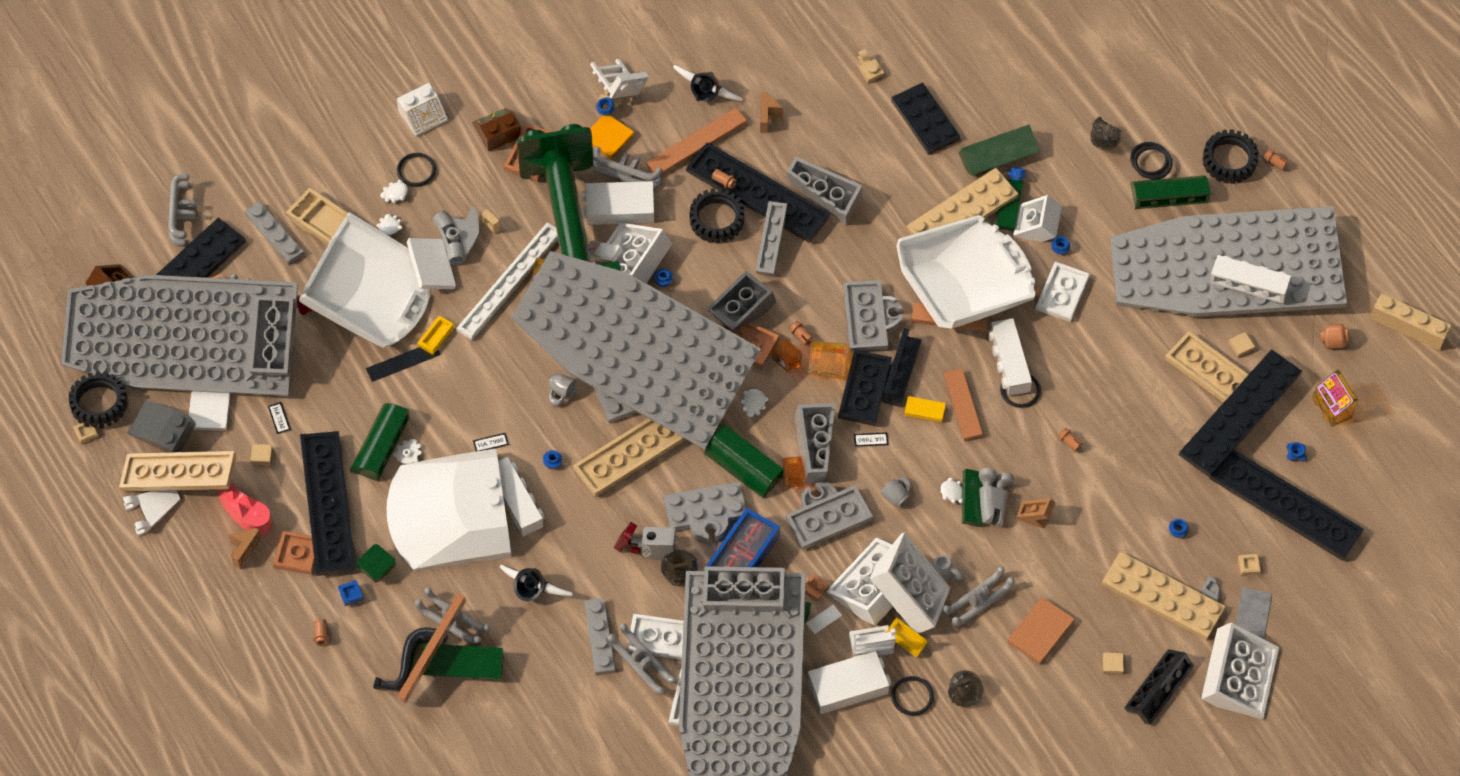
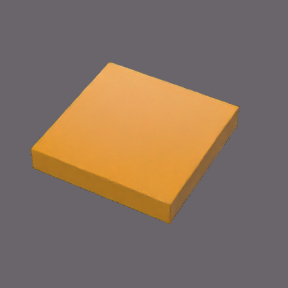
M610 115L602 116L590 128L593 148L600 147L601 153L609 159H612L634 136V131Z

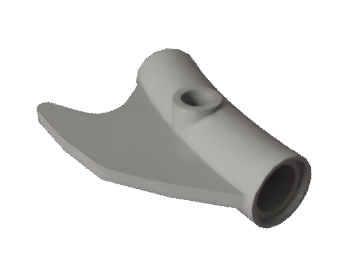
M471 207L468 217L462 220L449 215L447 211H441L433 217V222L444 241L451 265H460L465 262V258L472 250L479 236V221L475 207Z

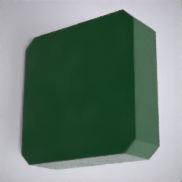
M378 544L370 547L357 560V568L375 583L380 582L396 566L395 558Z

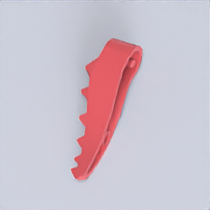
M232 480L230 489H215L222 506L244 530L257 528L260 531V535H265L270 531L272 518L266 505L239 491Z

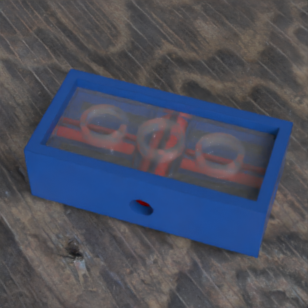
M746 508L706 567H759L780 537V526Z

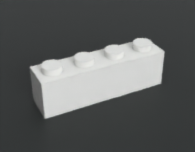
M1218 255L1211 272L1210 283L1283 304L1290 286L1291 276L1284 272L1269 270L1264 266L1259 267L1246 261H1237L1228 256Z
M1014 319L991 322L988 338L989 341H993L992 351L994 357L998 359V372L1002 373L1003 376L1001 379L1003 389L1007 390L1008 396L1031 392L1032 381Z
M508 457L498 461L504 505L507 507V511L521 536H526L543 528L544 514L540 508H536L533 494H528L526 490L527 485L523 477L519 478L516 464L514 462L511 463Z

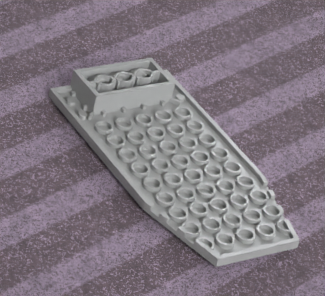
M1334 206L1182 216L1110 237L1117 306L1137 309L1143 307L1157 312L1159 310L1170 311V314L1178 315V313H1183L1191 317L1341 308L1347 306ZM1217 256H1228L1237 261H1246L1255 266H1264L1269 270L1284 272L1290 275V286L1284 303H1278L1211 284V272Z
M552 251L547 255L511 318L569 374L703 450L706 448L761 348L626 272Z
M141 275L131 279L126 278L94 286L89 285L68 289L61 365L84 373H92L94 376H96V372H100L101 376L106 372L109 376L112 374L116 379L118 378L123 385L137 389L289 396L298 283Z
M705 567L704 571H686L679 730L689 776L788 775L801 731L806 573H785V568Z

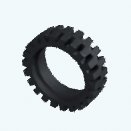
M1227 129L1222 130V133L1216 132L1215 136L1212 135L1207 140L1203 151L1202 161L1203 166L1206 167V172H1210L1212 178L1217 176L1216 180L1219 182L1221 179H1224L1223 183L1226 184L1228 180H1230L1231 184H1235L1236 180L1238 183H1241L1243 179L1247 180L1249 176H1252L1258 163L1259 151L1256 143L1253 144L1254 140L1252 138L1248 139L1246 133L1242 136L1241 131H1237V134L1234 133L1233 129H1230L1229 133H1227ZM1220 145H1236L1247 153L1248 162L1242 168L1228 169L1220 166L1214 160L1213 151Z
M712 188L710 193L708 190H705L703 195L700 193L697 195V199L694 198L690 206V226L693 232L695 231V235L698 237L701 235V239L704 241L707 238L709 243H712L713 240H715L716 244L720 243V240L725 243L728 238L732 240L734 235L738 236L739 232L742 231L745 219L744 205L739 197L736 198V194L732 193L730 195L729 190L723 192L722 188H718V192H715V188ZM722 203L734 210L735 219L727 227L713 229L701 223L699 213L706 205Z
M96 372V376H93L92 373H88V378L83 375L81 381L77 379L75 386L72 385L71 391H69V406L73 417L79 423H84L86 427H89V424H91V427L94 428L97 425L100 428H104L105 423L107 426H111L112 420L116 423L119 421L118 417L122 418L123 412H126L127 395L124 385L112 374L109 376L108 373L104 372L101 376L100 372ZM105 387L116 393V402L104 412L90 413L83 410L79 405L82 395L93 388Z

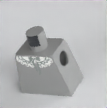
M645 527L643 529V536L632 535L630 546L642 548L643 557L674 562L676 546L675 528Z

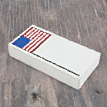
M591 241L588 245L591 260L604 263L615 262L623 250L619 245Z

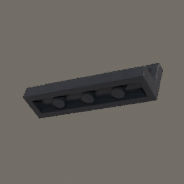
M908 328L903 330L883 393V403L897 407L902 406L922 342L920 339L909 337L910 329Z
M1168 649L1124 707L1125 710L1138 714L1145 724L1151 725L1194 667L1187 654ZM1171 657H1175L1172 661L1168 662ZM1164 671V673L1161 676L1157 677L1159 673ZM1142 701L1138 707H1134L1136 703Z

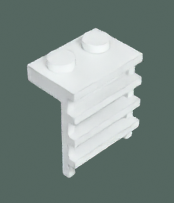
M616 59L617 65L598 67L595 62H591L590 65L594 70L592 73L598 75L599 83L605 85L604 90L610 92L609 97L611 99L639 95L649 78L646 72L630 74L620 59Z
M888 625L850 631L849 638L853 656L857 657L876 651L878 656L893 654L896 640L895 628L887 633L885 632L889 628Z

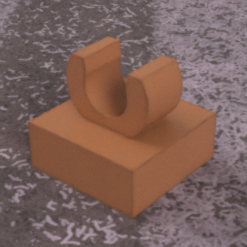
M812 574L806 582L805 594L818 602L829 588V584Z

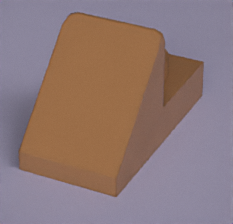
M761 92L760 132L767 133L768 125L771 126L772 117L781 118L783 116V107L766 92Z
M1051 498L1023 501L1016 518L1034 526L1045 528L1056 502Z
M257 528L229 535L231 544L237 546L231 554L233 566L241 569L260 541L261 535Z

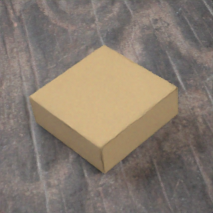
M488 209L482 212L483 224L493 233H498L500 231V221Z
M1245 332L1228 341L1237 357L1249 353L1255 348Z
M84 423L73 426L81 444L99 437L96 429L91 427V424H89V427H86Z
M252 444L251 464L271 465L272 445Z
M1258 554L1238 556L1241 576L1261 574Z
M1103 653V674H1123V653Z

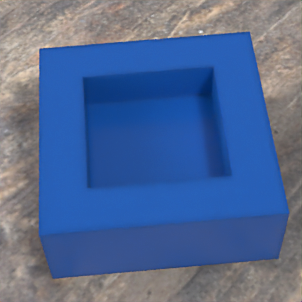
M357 580L338 586L344 606L364 600Z

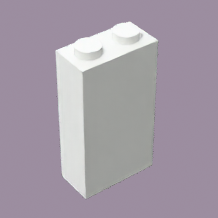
M653 181L586 183V191H582V200L586 202V206L583 207V218H587V225L654 223Z
M873 651L808 671L807 681L819 713L824 714L888 694L891 680L889 675H885L883 671L885 666L882 657H878L877 652Z

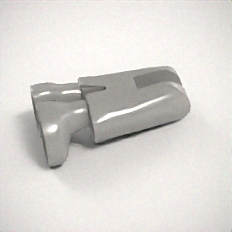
M984 468L979 471V478L983 485L979 489L983 523L990 524L993 520L994 526L1002 527L1009 492L1004 490V488L1013 483L1014 476L1010 473L997 474L995 469Z

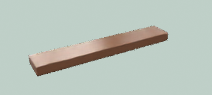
M734 108L646 162V166L652 173L657 168H662L663 175L698 154L706 142L710 144L716 143L747 124V120L737 108Z
M462 594L456 595L397 695L399 701L404 704L409 700L466 603V598Z

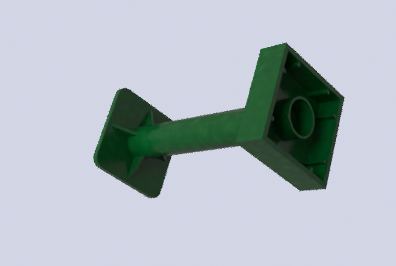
M569 124L560 131L555 132L529 131L517 140L520 177L522 179H531L532 175L540 174V177H546L561 254L592 263L574 172L588 170L593 167L591 129L589 127H582L579 124ZM619 261L598 264L621 271Z

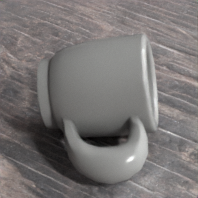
M553 374L548 384L551 388L549 393L550 403L553 406H560L565 398L569 399L577 388V381L563 374ZM555 392L556 394L562 397L560 399H556L553 393Z
M900 477L897 480L892 479L882 489L880 494L894 506L901 507L910 497L908 493L911 490V482L905 477Z
M946 555L936 557L932 563V566L945 581L950 578L960 581L964 577L962 572L953 566L952 561Z

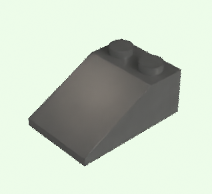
M745 271L707 308V311L734 332L763 316L776 303V299L772 290L748 271Z
M146 400L127 433L164 452L178 453L182 451L196 423L186 414Z

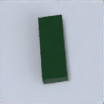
M1006 179L1018 193V198L999 209L996 225L999 229L1014 231L1023 181Z
M965 469L963 471L962 524L977 527L982 525L979 489L983 485L979 478V471Z

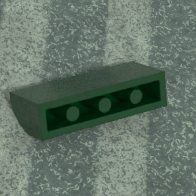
M1028 124L963 147L958 153L966 171L972 176L1040 152V149Z
M1206 175L1132 181L1130 184L1135 209L1203 204L1209 202L1211 194Z
M391 403L382 405L350 468V472L379 481L410 419L409 409Z
M725 424L713 435L705 448L704 454L762 498L783 478L784 469Z
M423 643L422 653L428 644ZM441 644L423 675L501 680L504 650L498 647Z

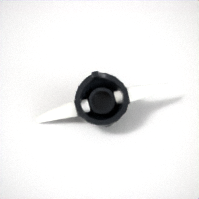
M677 65L673 66L679 74L691 82V91L698 102L708 101L716 96L736 101L743 100V98L719 86L718 79L713 72L694 74Z
M500 565V568L514 579V592L522 601L534 600L543 592L562 596L573 595L572 592L560 589L546 582L541 571L536 568H525L519 572Z

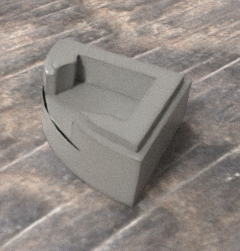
M1210 575L1199 593L1217 602L1220 594L1219 587L1215 578Z

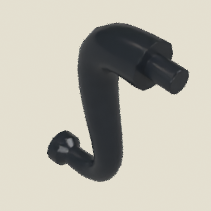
M423 627L411 632L403 646L398 679L394 682H386L382 678L376 677L373 688L377 690L381 688L397 690L403 687L410 675L417 646L423 642L429 643L437 628ZM446 635V637L444 638V643L447 642L448 635Z

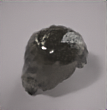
M1097 117L1094 120L1090 133L1091 143L1102 151H1111L1121 142L1120 132L1122 131L1104 122L1102 117Z
M676 550L665 555L660 564V569L665 579L671 585L678 587L685 586L686 571L698 570L696 557L693 553L686 552L685 550Z
M962 670L953 674L948 684V697H950L951 703L961 707H969L981 703L984 687L980 678L973 671Z

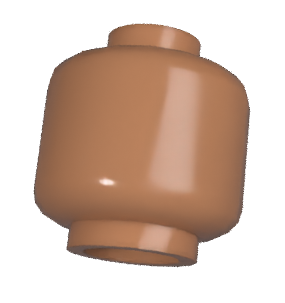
M1343 324L1326 325L1325 330L1321 332V342L1325 343L1328 349L1344 348L1346 343H1349L1348 328H1345Z

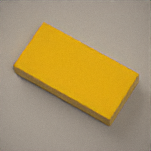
M439 315L418 341V347L434 355L453 331L455 324Z
M908 396L904 416L942 423L946 403Z
M896 617L885 633L895 628V642L917 658L928 643V640Z

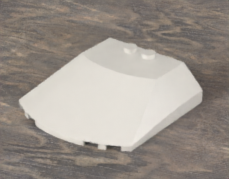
M349 212L330 240L304 287L299 302L364 339L385 348L405 337L419 322L427 307L430 289L419 288L407 247Z
M979 215L898 239L896 247L901 271L938 327L952 329L1018 306L1033 300L1035 297V280L1031 274V266L1021 248L1008 234L1005 236L1000 232L997 225L994 224L992 226L984 221L985 218Z
M496 449L446 456L399 466L388 492L387 521L393 543L401 558L408 563L413 571L511 557Z

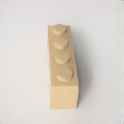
M1382 293L1370 319L1439 351L1451 327L1450 324Z

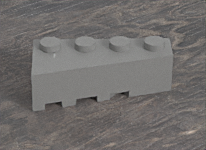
M796 156L787 171V178L791 184L847 225L862 197V185Z
M836 403L801 404L797 406L794 417L804 484L824 483L828 469Z

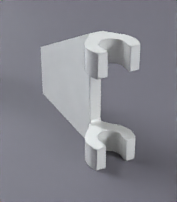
M177 490L149 491L137 496L130 495L123 498L126 511L140 505L147 520L135 523L137 536L144 535L180 502Z

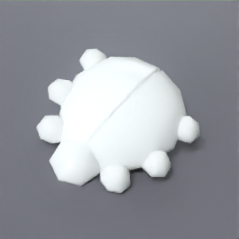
M400 179L396 183L390 182L388 188H383L384 192L381 193L380 197L382 199L385 198V202L392 200V203H395L397 200L402 201L405 199L408 187Z
M386 214L384 219L380 218L379 221L381 223L376 225L379 227V231L386 235H392L403 228L400 226L402 220H396L398 217L396 215L392 217L391 214Z
M758 389L743 392L745 396L740 401L741 404H744L742 411L746 412L748 417H753L754 414L760 415V410L766 409L765 402L769 400L768 397Z
M410 439L409 442L404 440L402 446H397L398 450L393 456L403 464L418 462L417 457L422 452L418 450L421 445L416 444L417 441L415 439Z
M948 478L947 481L943 482L941 485L943 500H951L953 504L956 501L962 503V483L960 481L955 482L952 478Z

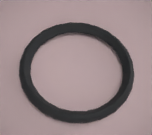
M1143 142L1136 145L1130 154L1132 166L1134 167V154L1140 147L1151 145L1164 150L1165 148L1155 142ZM1165 155V163L1157 171L1140 170L1147 175L1159 174L1167 168L1169 164L1168 158Z
M1157 146L1144 147L1134 157L1136 171L1142 177L1150 180L1164 178L1170 173L1173 166L1169 153ZM1147 150L1160 151L1168 158V169L1158 176L1147 175L1139 169L1137 164L1138 157Z
M423 153L408 154L397 165L399 179L410 186L427 184L433 179L436 172V165L433 159ZM415 156L426 158L432 165L431 175L426 180L418 183L407 181L401 174L403 162Z
M1030 375L1031 380L1036 385L1037 392L1033 400L1028 403L1017 404L1009 400L1005 395L1002 383L1000 385L1001 396L1011 406L1019 408L1028 407L1038 400L1041 392L1040 384L1034 376Z
M908 676L900 679L894 685L891 698L897 710L906 715L914 716L923 714L931 707L934 695L931 686L924 679ZM914 680L926 686L930 697L928 704L923 709L907 711L899 706L895 694L897 688L903 682Z

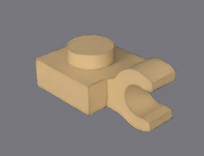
M865 49L859 51L860 56H858V60L862 64L859 66V70L867 83L884 77V72L877 60L870 61Z

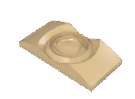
M310 187L285 212L286 216L303 231L313 234L326 246H328L333 235L348 214Z

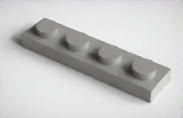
M771 201L768 203L755 270L756 274L775 276L788 209L786 203Z
M260 202L244 211L249 221L288 265L304 255L303 250Z
M604 598L584 600L595 676L615 673L612 648L608 641L609 629Z

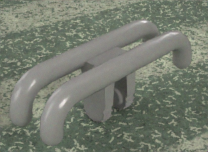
M597 146L593 150V168L600 174L623 182H646L632 176L649 181L654 180L653 189L659 187L662 183V178L660 177L663 173L662 168H657L653 173H646L637 169L640 161L639 157H635L630 166H626L629 160V154L624 153L620 162L617 163L601 157L600 147ZM601 165L606 166V167H609V168H612V169H615V170H617V171H614V170H611V169L602 167Z
M188 174L175 176L170 184L169 238L172 243L178 246L187 245V240L181 239L186 238L187 233L177 230V219L189 220L197 217L195 211H189L190 209L197 208L196 201L178 200L179 191L190 187V183L187 182L190 178Z
M998 566L996 572L987 580L969 591L952 605H944L942 613L950 615L969 602L974 608L961 617H954L952 619V624L959 627L1008 593L1014 586L1015 580L1013 577H1009L999 590L989 596L988 588L995 584L1005 571L1003 566Z
M427 587L424 590L425 596L442 609V617L424 606L420 599L415 601V606L421 614L439 625L451 604L437 597L432 592V589ZM460 611L449 630L467 643L476 646L481 643V637L478 635L471 636L458 628L459 625L464 622L484 634L490 631V625L487 623L482 625Z
M622 623L620 625L621 632L633 644L636 650L630 654L614 634L608 636V641L656 694H663L664 689L658 685L645 669L652 665L669 684H674L676 678L665 669L631 632L628 626Z

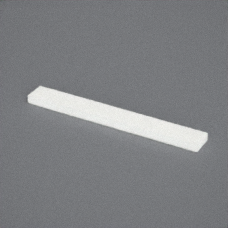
M548 222L460 323L457 327V332L470 340L477 336L558 241L556 227Z

